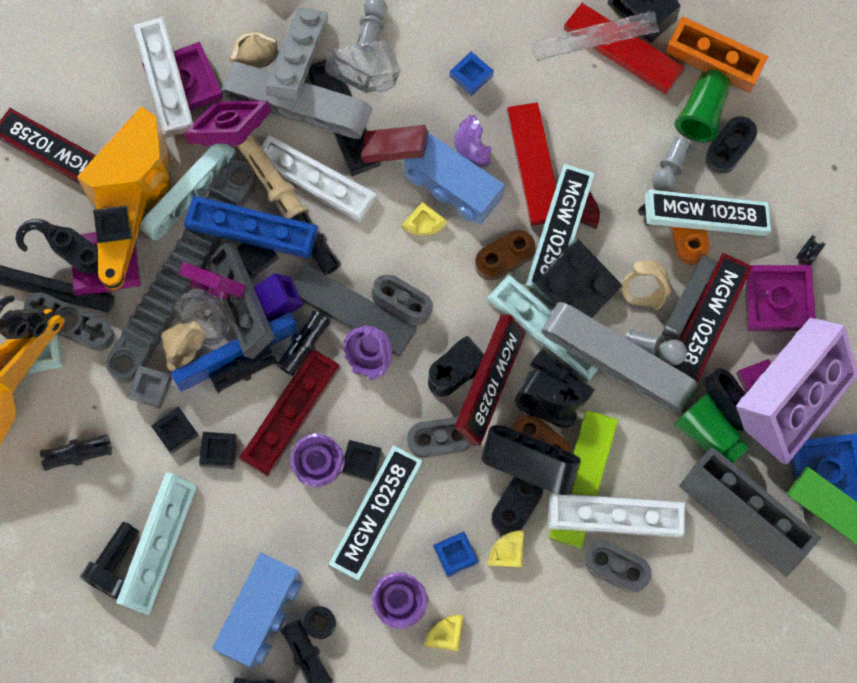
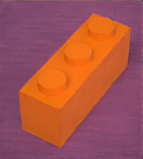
M684 16L681 17L666 50L667 55L703 72H707L709 69L722 72L724 76L729 78L731 85L748 93H751L769 57Z

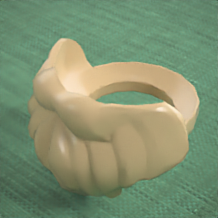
M258 31L245 33L235 40L233 44L234 52L229 56V60L232 63L239 62L259 69L267 67L276 57L277 39L275 37H267L264 33Z
M642 260L636 262L633 266V271L622 282L621 290L623 297L634 306L643 307L649 305L654 310H659L671 293L668 271L656 261ZM645 275L655 276L659 285L658 289L642 298L631 295L628 288L632 279Z
M196 321L177 324L161 334L167 358L166 367L169 371H174L193 361L196 352L201 348L206 333Z

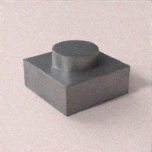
M139 365L127 396L131 400L161 409L172 377L169 374Z

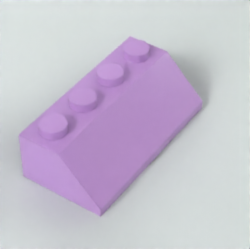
M809 318L736 405L744 430L781 463L788 464L857 378V365L845 326Z

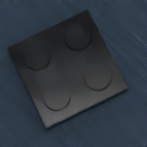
M576 239L531 286L553 309L557 302H563L593 318L622 287V284L579 239Z

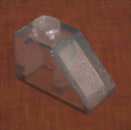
M388 39L330 50L324 67L327 74L364 93L374 91L386 92L395 86L401 72Z

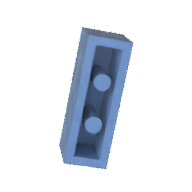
M428 133L424 157L404 159V171L409 181L416 186L423 185L429 189L436 200L443 204L448 202L457 209L458 214L469 222L474 220L479 225H482L503 198L505 184L430 133Z
M260 552L212 649L253 670L257 663L262 665L271 649V645L267 643L273 631L278 633L284 624L287 613L283 612L288 600L294 601L301 589L302 581L299 580L301 576L299 571Z

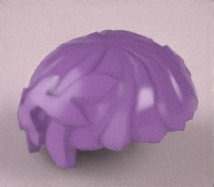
M473 114L466 117L459 124V128L454 135V145L458 153L478 167H486L491 164V159L488 156L492 148L490 146L484 147L482 144L481 134L483 133V128L480 126L477 117Z
M368 325L355 328L346 335L343 341V350L346 353L345 359L353 367L352 373H362L363 376H369V380L383 376L390 368L392 361V345L388 336L380 329Z
M319 433L307 435L300 439L290 456V464L295 476L302 484L308 487H322L332 483L341 474L345 465V458L341 447L331 437Z
M394 572L385 575L378 581L372 595V606L376 615L381 619V622L391 628L404 629L416 624L422 619L428 606V596L424 586L415 577L404 572Z

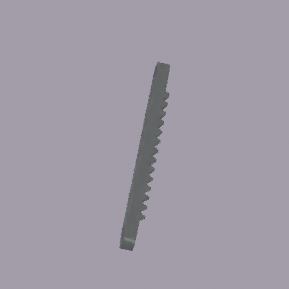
M242 159L234 160L225 167L214 187H210L209 195L204 198L243 207L256 186V173L248 161ZM243 170L249 174L248 180L242 184L232 181V176L237 171ZM184 229L182 238L176 242V248L170 251L169 259L164 261L162 270L157 272L156 280L149 285L148 293L142 296L141 304L136 306L134 315L129 317L128 325L123 327L120 338L108 355L106 367L116 381L121 383L132 382L139 365L146 366L162 339L161 334L169 328L192 291L193 286L189 285L191 279L179 274L182 263H189L205 269L208 264L207 260L215 253L223 238ZM123 357L133 360L132 368L126 373L117 372L115 366L117 361Z

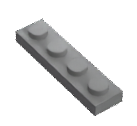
M297 8L266 83V95L298 100L328 23V12L312 8Z

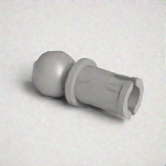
M367 0L364 4L363 11L365 16L360 18L361 29L355 46L356 50L363 54L375 52L379 31L384 27V23L381 20L387 14V5L384 0Z
M676 136L668 154L660 160L659 164L662 169L657 170L653 174L652 185L655 190L671 192L676 187V175L683 173L684 162L693 148L691 140L683 136Z
M630 329L625 336L627 340L658 358L661 356L664 362L669 365H679L686 359L687 349L679 340H669L664 343L663 335L655 337Z

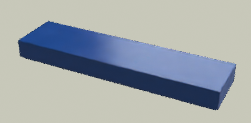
M194 195L184 222L185 229L310 259L319 230L317 225Z
M286 313L268 322L275 337L268 346L271 347L292 336L294 333H298L296 322L291 313ZM237 338L172 371L171 375L179 390L183 392L208 379V374H212L234 363L235 358L239 356L244 358L246 356H244Z

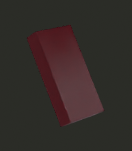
M425 125L366 131L361 158L364 163L423 158L429 131Z

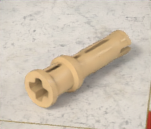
M254 134L249 135L244 143L237 145L269 192L267 195L269 202L276 205L283 217L292 219L299 213L306 212L308 214V207L306 205L302 206L294 194V186L283 180Z

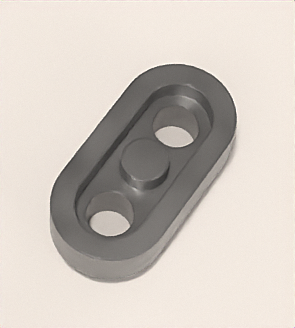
M382 275L374 281L371 296L378 306L411 325H422L430 319L433 302L428 295L394 275Z
M458 417L416 423L411 427L407 436L411 452L416 456L424 458L461 453L468 450L471 444L465 438L461 441H454L451 438L454 432H458L454 427ZM426 436L431 442L427 446H421L418 443L419 438Z
M596 541L585 552L584 563L591 574L627 592H639L651 580L652 572L646 560L608 541ZM603 554L607 558V564L603 566L598 565L595 561V556ZM630 569L635 570L639 576L638 580H629L626 575L627 571Z

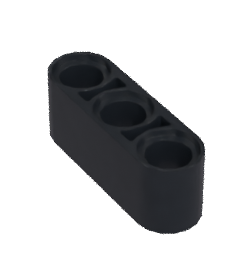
M493 425L489 428L481 457L482 462L492 468L560 495L572 493L581 464V459L571 452L501 425Z

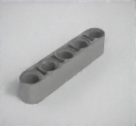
M239 62L232 64L221 89L225 97L233 101L268 100L271 113L350 138H361L372 112V107L368 103L305 82L298 100L266 95V83L271 72Z
M557 302L541 330V333L555 344L674 414L682 415L698 386L697 382L688 375L566 303Z

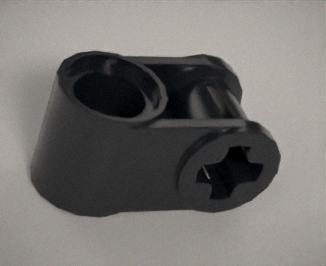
M465 336L455 343L448 352L430 366L428 388L435 396L447 397L468 380L475 377L484 353L469 336ZM440 375L443 378L448 375L449 381L447 382L445 379L438 381L437 376Z
M534 370L526 375L514 398V402L518 409L526 414L548 421L556 427L568 428L575 423L577 418L576 409L582 405L584 396L582 391L575 385L567 384L542 371ZM568 394H571V398L568 403L566 402V399L568 397ZM561 409H564L562 418H560V411Z

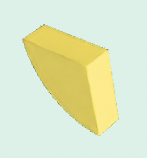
M422 202L403 222L402 229L414 235H431L442 230L447 225V220Z
M514 531L499 538L489 552L488 566L522 567L524 532Z
M463 615L449 616L435 624L426 636L424 647L459 651Z

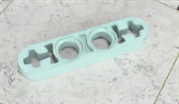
M228 144L212 145L146 215L141 223L140 230L153 241L160 239L189 209L193 195L200 197L220 176L225 167L232 162L236 150Z

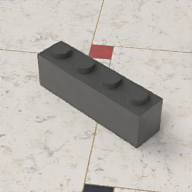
M713 447L692 467L679 485L681 489L785 577L803 561L822 538Z

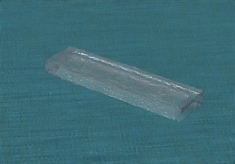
M647 12L532 41V53L537 61L659 32L655 12Z

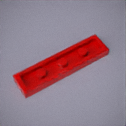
M584 3L579 5L564 24L566 32L664 94L668 93L684 71L685 67Z
M536 102L507 107V116L530 226L545 224L556 184L539 104Z

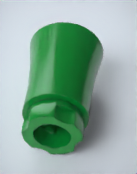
M709 69L707 72L701 73L685 107L674 123L676 130L682 136L700 143L712 142L717 138L719 121L728 96L729 78L717 70Z
M708 393L673 423L674 426L688 435L705 452L713 447L731 463H734L749 448L742 439H739L741 435L727 421Z

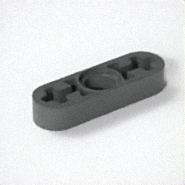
M702 255L661 334L663 337L669 340H678L717 261Z
M41 292L30 295L24 303V309H34L36 305L42 306L44 303L47 309L53 310L62 318L68 314L76 315L78 318L77 324L72 329L61 328L57 334L94 351H103L113 343L114 332L105 320ZM85 324L90 330L95 332L102 328L105 336L103 338L97 337L94 341L91 334L84 331Z

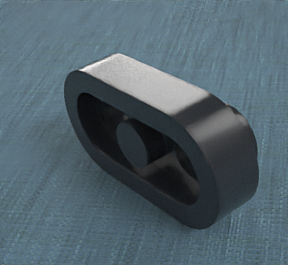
M743 116L732 118L712 142L706 154V163L712 171L719 174L729 173L743 158L757 136V127L751 119ZM740 133L744 139H737L734 134ZM722 156L726 159V162H719L716 157Z
M718 368L706 377V392L715 401L733 428L745 431L736 405L746 393L730 372Z
M514 477L493 509L491 523L494 530L502 536L510 532L521 531L541 500L543 488ZM529 484L533 491L530 494H524L521 492L520 486ZM506 512H511L514 514L515 520L507 523L503 520L502 515Z

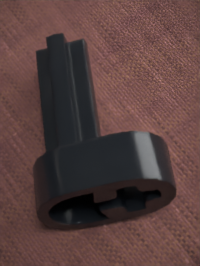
M123 521L96 562L89 561L79 577L92 587L117 601L124 581L112 573L140 531Z

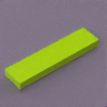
M586 410L573 453L581 459V464L571 493L572 495L597 496L618 419ZM551 529L548 539L581 549L586 532Z

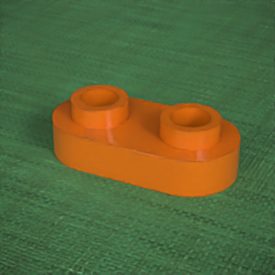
M670 226L675 251L682 262L695 265L699 263L702 255L707 256L710 243L706 230ZM688 242H696L699 245V248H691L688 245Z

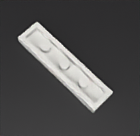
M164 17L135 24L133 26L164 138L183 134L193 124Z
M270 135L267 136L261 145L285 182L291 183L295 188L361 223L377 198L376 193Z
M551 493L549 495L548 529L683 538L685 537V502Z

